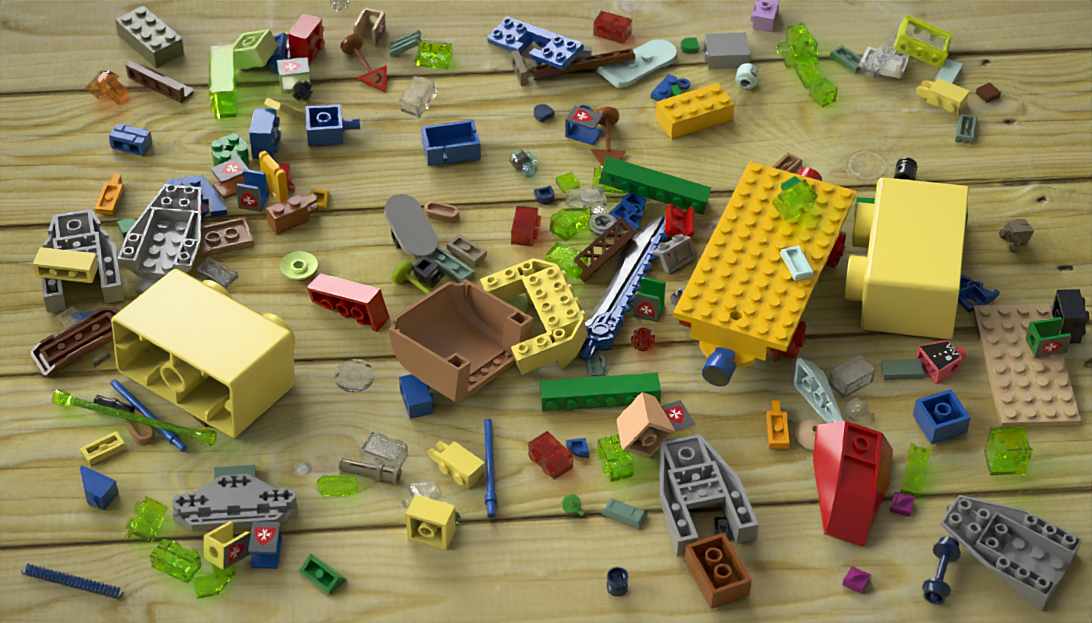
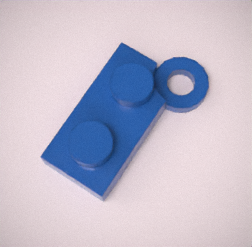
M668 74L651 92L650 98L656 101L670 98L671 86L678 85L681 90H686L690 87V81L685 78L677 80V77Z

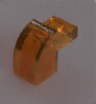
M107 70L98 72L85 87L97 99L105 93L118 105L129 93V90L117 81L119 76Z

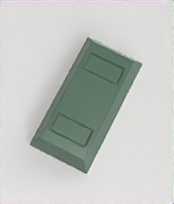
M610 498L601 513L604 516L640 529L648 515L647 512L613 498Z

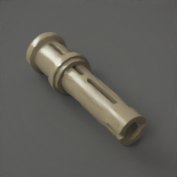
M341 458L339 462V471L375 477V480L379 482L384 480L398 485L401 479V467L392 468L385 466L383 463L373 465Z

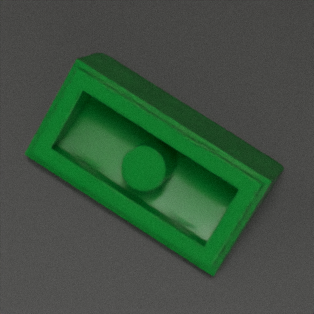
M313 554L309 555L299 570L300 573L329 595L346 581L344 576Z

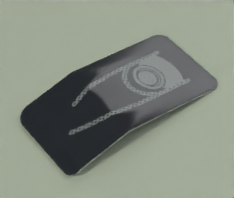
M715 517V535L725 533L728 540L732 541V531L727 518Z

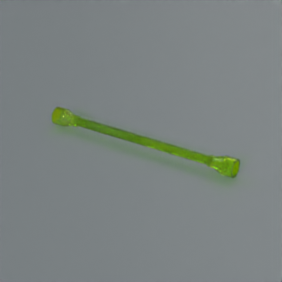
M56 389L52 396V403L58 406H78L187 435L203 445L213 446L216 440V431L206 428L190 429L81 400L71 395L68 391Z

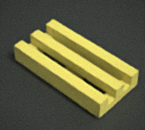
M116 431L80 448V451L91 466L127 448L125 442Z

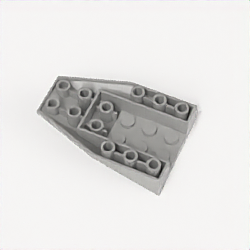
M963 495L957 497L940 523L951 536L987 569L1041 611L1045 608L1076 557L1083 540L1024 509Z

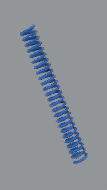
M29 563L25 567V573L21 570L23 575L34 576V578L38 577V579L42 578V580L57 582L66 586L69 585V587L73 586V588L77 587V589L81 588V590L85 589V591L120 599L124 593L122 592L118 597L120 587L116 589V586H113V588L112 585L108 587V584L104 586V582L100 585V581L97 583L96 580L93 582L92 579L89 581L88 578L85 580L84 577L81 579L80 576L77 578L76 575L73 577L72 574L69 576L68 573L65 575L64 572L61 574L60 571L57 574V570L53 573V569L49 570V568L45 569V567L42 568L41 566L38 568L37 565L34 567L33 564L30 566Z

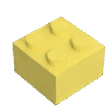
M415 495L406 512L407 539L447 550L456 531L455 506L447 502L430 499L426 496Z

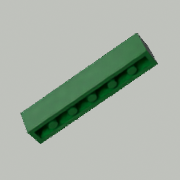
M606 156L598 182L599 184L666 204H672L686 210L693 207L695 212L699 214L704 213L711 190L709 186Z
M658 373L540 380L542 411L630 406L642 392L655 396L659 403L661 398Z

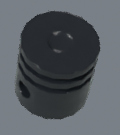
M908 157L899 159L896 163L894 179L915 181L918 167L917 162Z

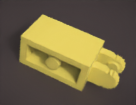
M939 78L935 83L924 80L921 86L916 89L918 95L927 99L926 103L957 116L967 105L970 92Z
M439 441L436 446L441 453L432 448L427 451L429 457L438 464V468L443 474L449 475L457 484L463 485L467 489H470L485 475V462L455 441L451 445Z

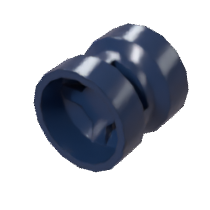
M613 567L607 573V591L616 597L624 595L628 589V572L622 567Z

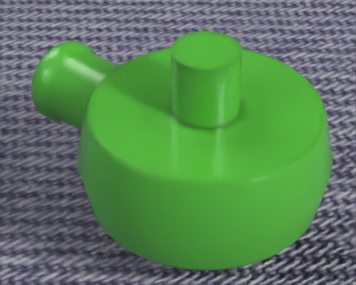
M569 494L563 498L562 507L565 512L569 514L578 513L581 517L585 514L586 511L581 508V500L577 495Z

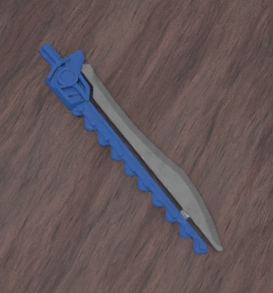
M660 213L659 217L640 230L621 252L615 274L606 292L588 317V321L585 322L588 336L584 341L585 347L580 354L585 361L593 357L596 349H610L623 322H625L623 314L630 311L628 303L635 301L634 293L641 290L639 282H641L642 277H647L644 272L652 269L650 261L657 258L656 255H653L652 251L662 244V240L668 238V235L665 234L664 213Z

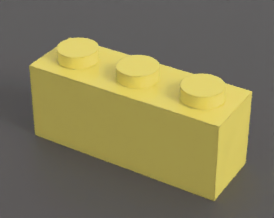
M40 247L33 266L36 277L92 283L98 269V262L95 253Z

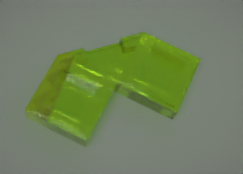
M212 564L214 574L193 578L196 598L201 599L218 595L236 574L234 564L224 570Z

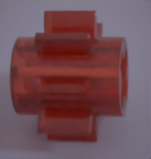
M642 327L634 330V334L631 336V343L635 344L634 349L639 351L652 349L653 343H655V335H651V329Z

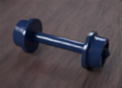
M943 536L933 546L934 555L940 559L935 579H927L922 585L924 598L933 604H942L951 592L950 586L943 579L948 562L957 561L961 555L960 544L953 537Z

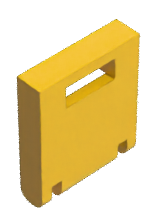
M266 151L259 154L260 170L266 173L268 192L278 203L287 200L288 189L285 171L280 170L279 165Z

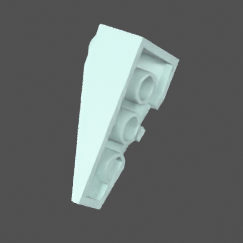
M798 358L793 383L794 387L826 423L844 421L824 371L819 369L815 363Z

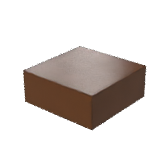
M989 82L978 87L976 94L988 103L999 98L1001 91Z

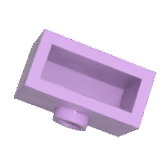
M780 0L755 1V12L751 13L750 22H753L752 29L773 31Z

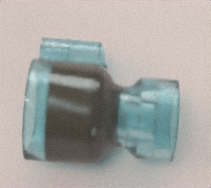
M521 149L511 155L510 163L517 170L522 171L527 178L536 173L537 167L534 165L536 158L530 151L525 153Z

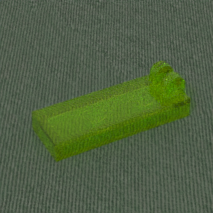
M911 443L900 493L921 497L931 447L922 448Z

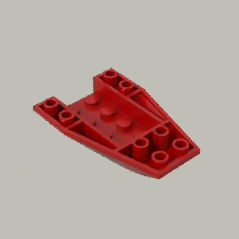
M845 420L820 424L816 427L813 465L824 535L861 547L865 545L891 478L893 448L882 432Z

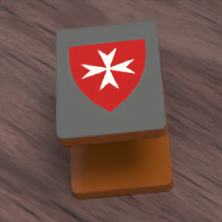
M240 157L211 168L212 173L219 180L213 183V186L223 199L237 194L236 185L244 184L243 170L249 169Z

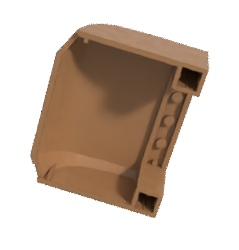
M463 279V283L454 284L453 282L443 284L397 314L389 329V335L395 356L406 370L436 391L455 402L461 403L516 364L511 347L531 339L533 318L470 281Z

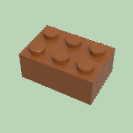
M725 533L685 546L684 561L711 609L750 596L752 580Z

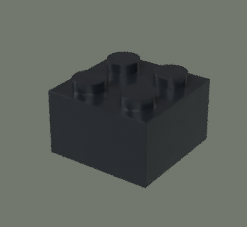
M1080 289L1057 290L1051 312L1053 318L1061 317L1063 319L1059 335L1070 333L1071 340L1069 344H1080L1082 336H1085L1086 323L1089 322V312L1085 309V298L1082 297Z

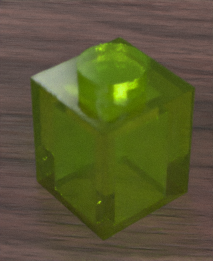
M824 76L811 82L809 96L821 107H824L836 101L838 88Z

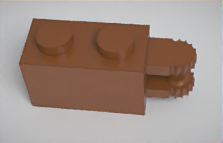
M311 194L301 198L300 195H297L266 208L268 225L278 235L309 222V215L318 210V205L316 204L317 196Z

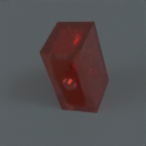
M600 11L593 22V36L625 44L632 32V19L605 11Z
M516 207L511 229L512 245L533 247L534 240H538L539 236L537 226H541L542 216H539V208Z
M548 431L528 443V456L530 460L536 462L546 475L549 474L554 480L573 468V454Z

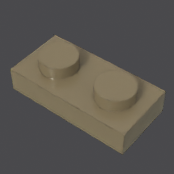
M512 51L513 69L520 86L527 85V78L530 77L529 69L525 67L524 57L520 56L519 51Z
M458 234L447 243L449 251L473 266H476L487 257L486 250L461 234Z

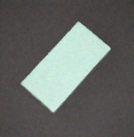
M946 59L935 81L939 78L953 84L963 64Z
M800 246L781 250V256L794 281L813 277L814 272Z

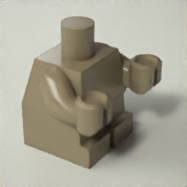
M1015 219L1007 222L1004 229L1000 230L999 235L1006 237L1009 242L1014 243L1009 245V249L1012 252L1019 250L1020 243L1027 245L1034 230L1026 219Z

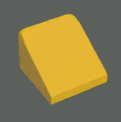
M311 189L310 195L317 196L316 204L318 208L327 209L331 194L329 190Z

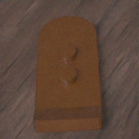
M115 307L97 309L81 321L37 343L31 349L30 355L42 374L52 378L62 368L114 340L111 319L120 310Z

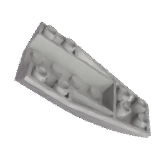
M164 184L127 232L117 261L138 277L162 279L173 269H179L184 273L191 270L201 244V187Z

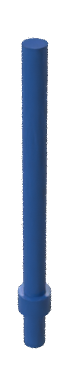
M116 379L111 381L110 385L131 405H134L135 409L142 413L165 436V440L169 444L175 445L181 452L187 450V445L179 439V435L175 431L168 429Z
M485 419L487 491L485 494V504L487 505V516L494 518L496 516L497 494L495 493L493 431L492 420Z

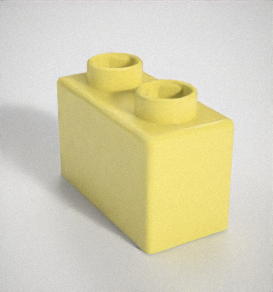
M883 177L877 182L874 204L857 203L852 246L868 248L867 257L849 256L845 300L862 302L860 320L862 329L948 340L953 339L960 290L968 186Z
M173 269L111 319L116 364L120 373L231 438H236L295 385L294 348L296 340L289 325L277 315L271 313L260 315L233 300L223 286L212 280L201 282L179 269Z

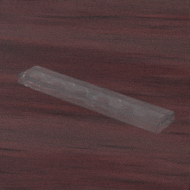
M898 28L890 34L860 69L861 74L876 78L898 54L899 51L893 49L899 31ZM905 32L908 36L912 35V33Z

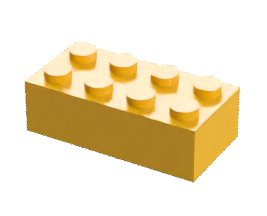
M716 83L656 102L655 118L670 139H674L733 120L735 104L720 84Z

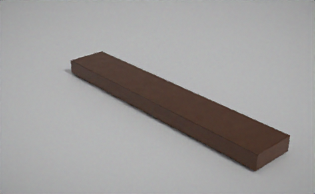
M629 48L576 58L564 70L547 64L532 67V73L534 78L635 60L636 57L633 49Z

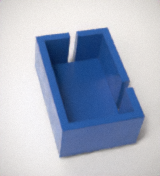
M474 119L421 127L422 145L428 166L441 165L445 161L448 164L481 159L480 140Z

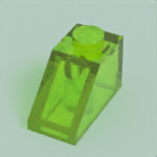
M562 208L551 216L550 232L567 242L588 225L591 218V209Z

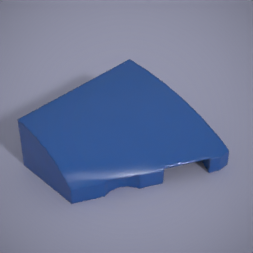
M629 192L609 214L617 220L622 217L637 231L647 199Z
M962 274L958 302L968 313L973 311L974 306L987 305L999 296L1000 292L997 289L992 292L983 288V283L974 281ZM968 299H972V300H974L976 303L973 304V303L969 302Z

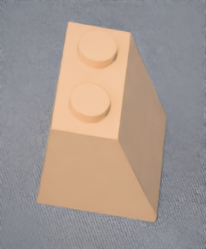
M643 392L616 419L622 449L650 458L661 447L662 441H667L675 432L674 427L656 397Z

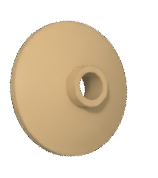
M810 419L800 423L795 430L797 443L802 448L814 452L816 427L820 424H826V422Z

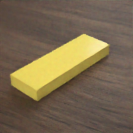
M266 98L265 105L299 119H304V112Z

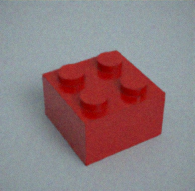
M303 13L288 32L290 59L308 58L309 65L316 58L318 52L324 48V27L322 26L321 18Z

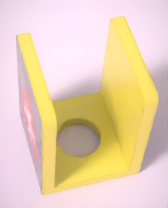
M679 400L661 406L675 429V432L667 440L691 436L688 429L694 428L695 423L682 401Z
M233 522L225 523L204 535V559L222 570L228 568L250 555L248 548L251 533L247 531L233 539Z

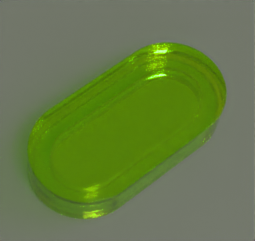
M324 475L317 480V490L320 494L326 496H350L357 492L358 481L350 475Z

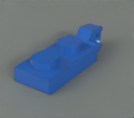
M285 32L274 36L278 47L267 61L268 67L273 73L278 72L277 60L284 59L288 35Z

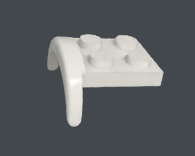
M867 47L859 67L869 72L874 71L883 76L900 79L906 69L909 55L903 53V56Z

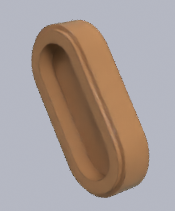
M430 201L424 205V213L428 218L447 223H453L459 219V209L456 206L437 201Z
M139 412L130 413L125 418V424L135 442L139 445L152 443L155 438L154 430L145 416Z

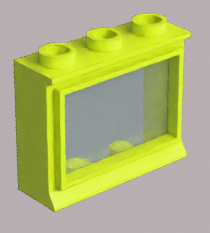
M906 14L899 27L893 49L941 68L948 56L953 33Z

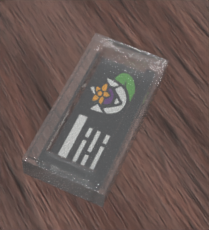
M210 257L197 267L199 274L225 288L239 277L238 272Z

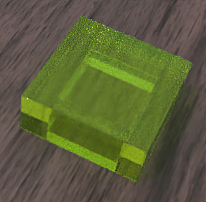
M572 172L556 177L555 182L563 193L580 188V182Z

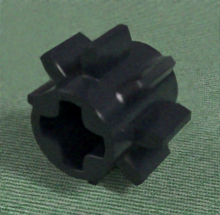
M299 80L291 89L294 92L292 94L297 101L301 99L306 101L313 93L311 90L312 85L306 80L304 82Z

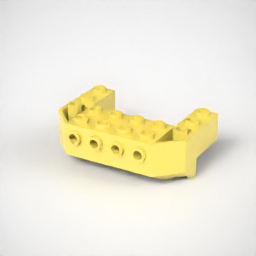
M533 258L480 279L485 291L503 301L525 293L529 304H534L547 333L511 347L521 375L557 361L562 370L577 356L588 336L585 325L588 319L584 310L580 311V302L577 297H573L574 290L572 285L566 283L568 281L564 270L560 271L558 264Z

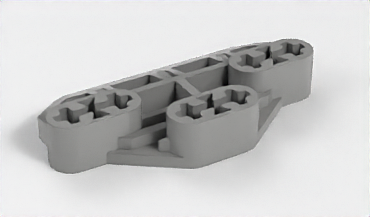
M249 474L219 476L194 493L179 494L172 500L174 521L191 531L215 530L229 521L233 522V529L252 528V522H280L281 524L297 513L296 493L293 489L275 488Z

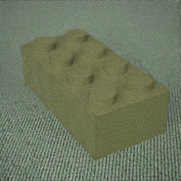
M144 5L115 19L118 36L155 68L184 54L182 38Z

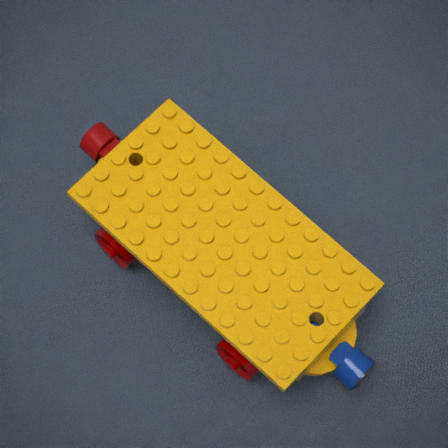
M749 161L673 311V318L679 319L680 325L691 328L690 338L699 340V347L708 358L702 370V376L708 383L719 387L729 384L736 367L752 365L756 362L757 358L766 360L768 354L773 353L774 362L780 356L796 359L806 339V336H804L806 322L800 320L824 266L836 268L840 258L844 255L846 232L841 231V228L855 200L857 191L823 182L820 173L812 168H801L797 174ZM796 176L808 186L807 192L792 199L781 189V183ZM800 246L814 272L813 277L794 281L781 256V250Z

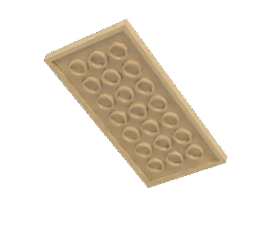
M1050 305L974 306L973 315L1000 428L1080 426L1081 419L1063 353L1035 358L1026 341L1030 322L1053 318Z

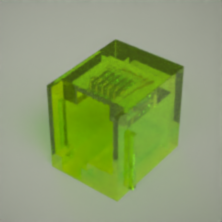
M1026 426L990 427L984 450L990 476L1027 473L1033 449L1029 446Z

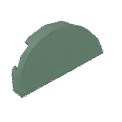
M595 352L591 359L586 360L588 377H598L604 374L606 360L602 354L600 355Z

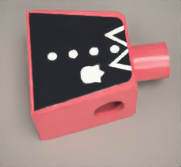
M948 340L918 346L916 359H921L923 369L935 384H938L960 370L962 358L967 356V352L963 346L954 348Z

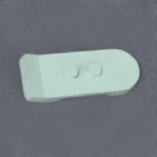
M652 40L633 50L636 57L635 60L598 66L597 72L615 87L626 88L648 74L671 65L676 59V48L668 41Z

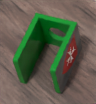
M642 277L641 291L635 293L634 317L658 322L665 304L666 282Z
M1061 317L1029 323L1026 341L1035 358L1066 353L1068 351L1071 335L1070 333L1059 335L1063 321Z

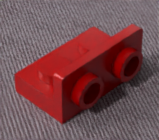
M669 204L666 207L665 234L670 237L679 234L692 237L695 232V208L690 207L684 212L680 208Z

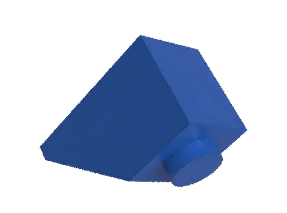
M82 465L80 472L87 503L94 508L97 507L105 510L119 494L116 480Z

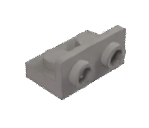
M682 234L675 235L671 241L658 245V248L652 251L653 255L660 256L664 271L669 274L698 257L691 237L683 236Z

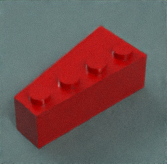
M319 274L307 287L313 303L330 311L335 309L345 318L353 317L362 326L368 324L372 326L371 330L378 332L390 318L381 289L324 274Z

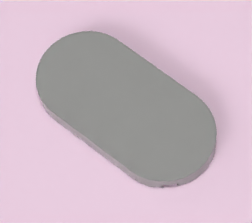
M397 194L390 197L385 204L384 216L402 250L407 255L415 256L417 259H420L423 255L430 257L437 248L438 238L416 199L406 194Z

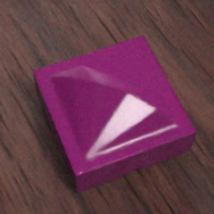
M894 492L890 512L910 517L915 497Z
M851 566L842 585L862 594L871 578V574Z

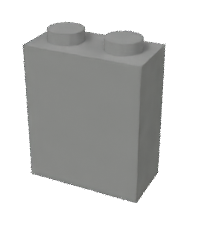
M746 32L705 34V41H702V51H705L704 62H707L708 69L739 68L743 64H750V50Z

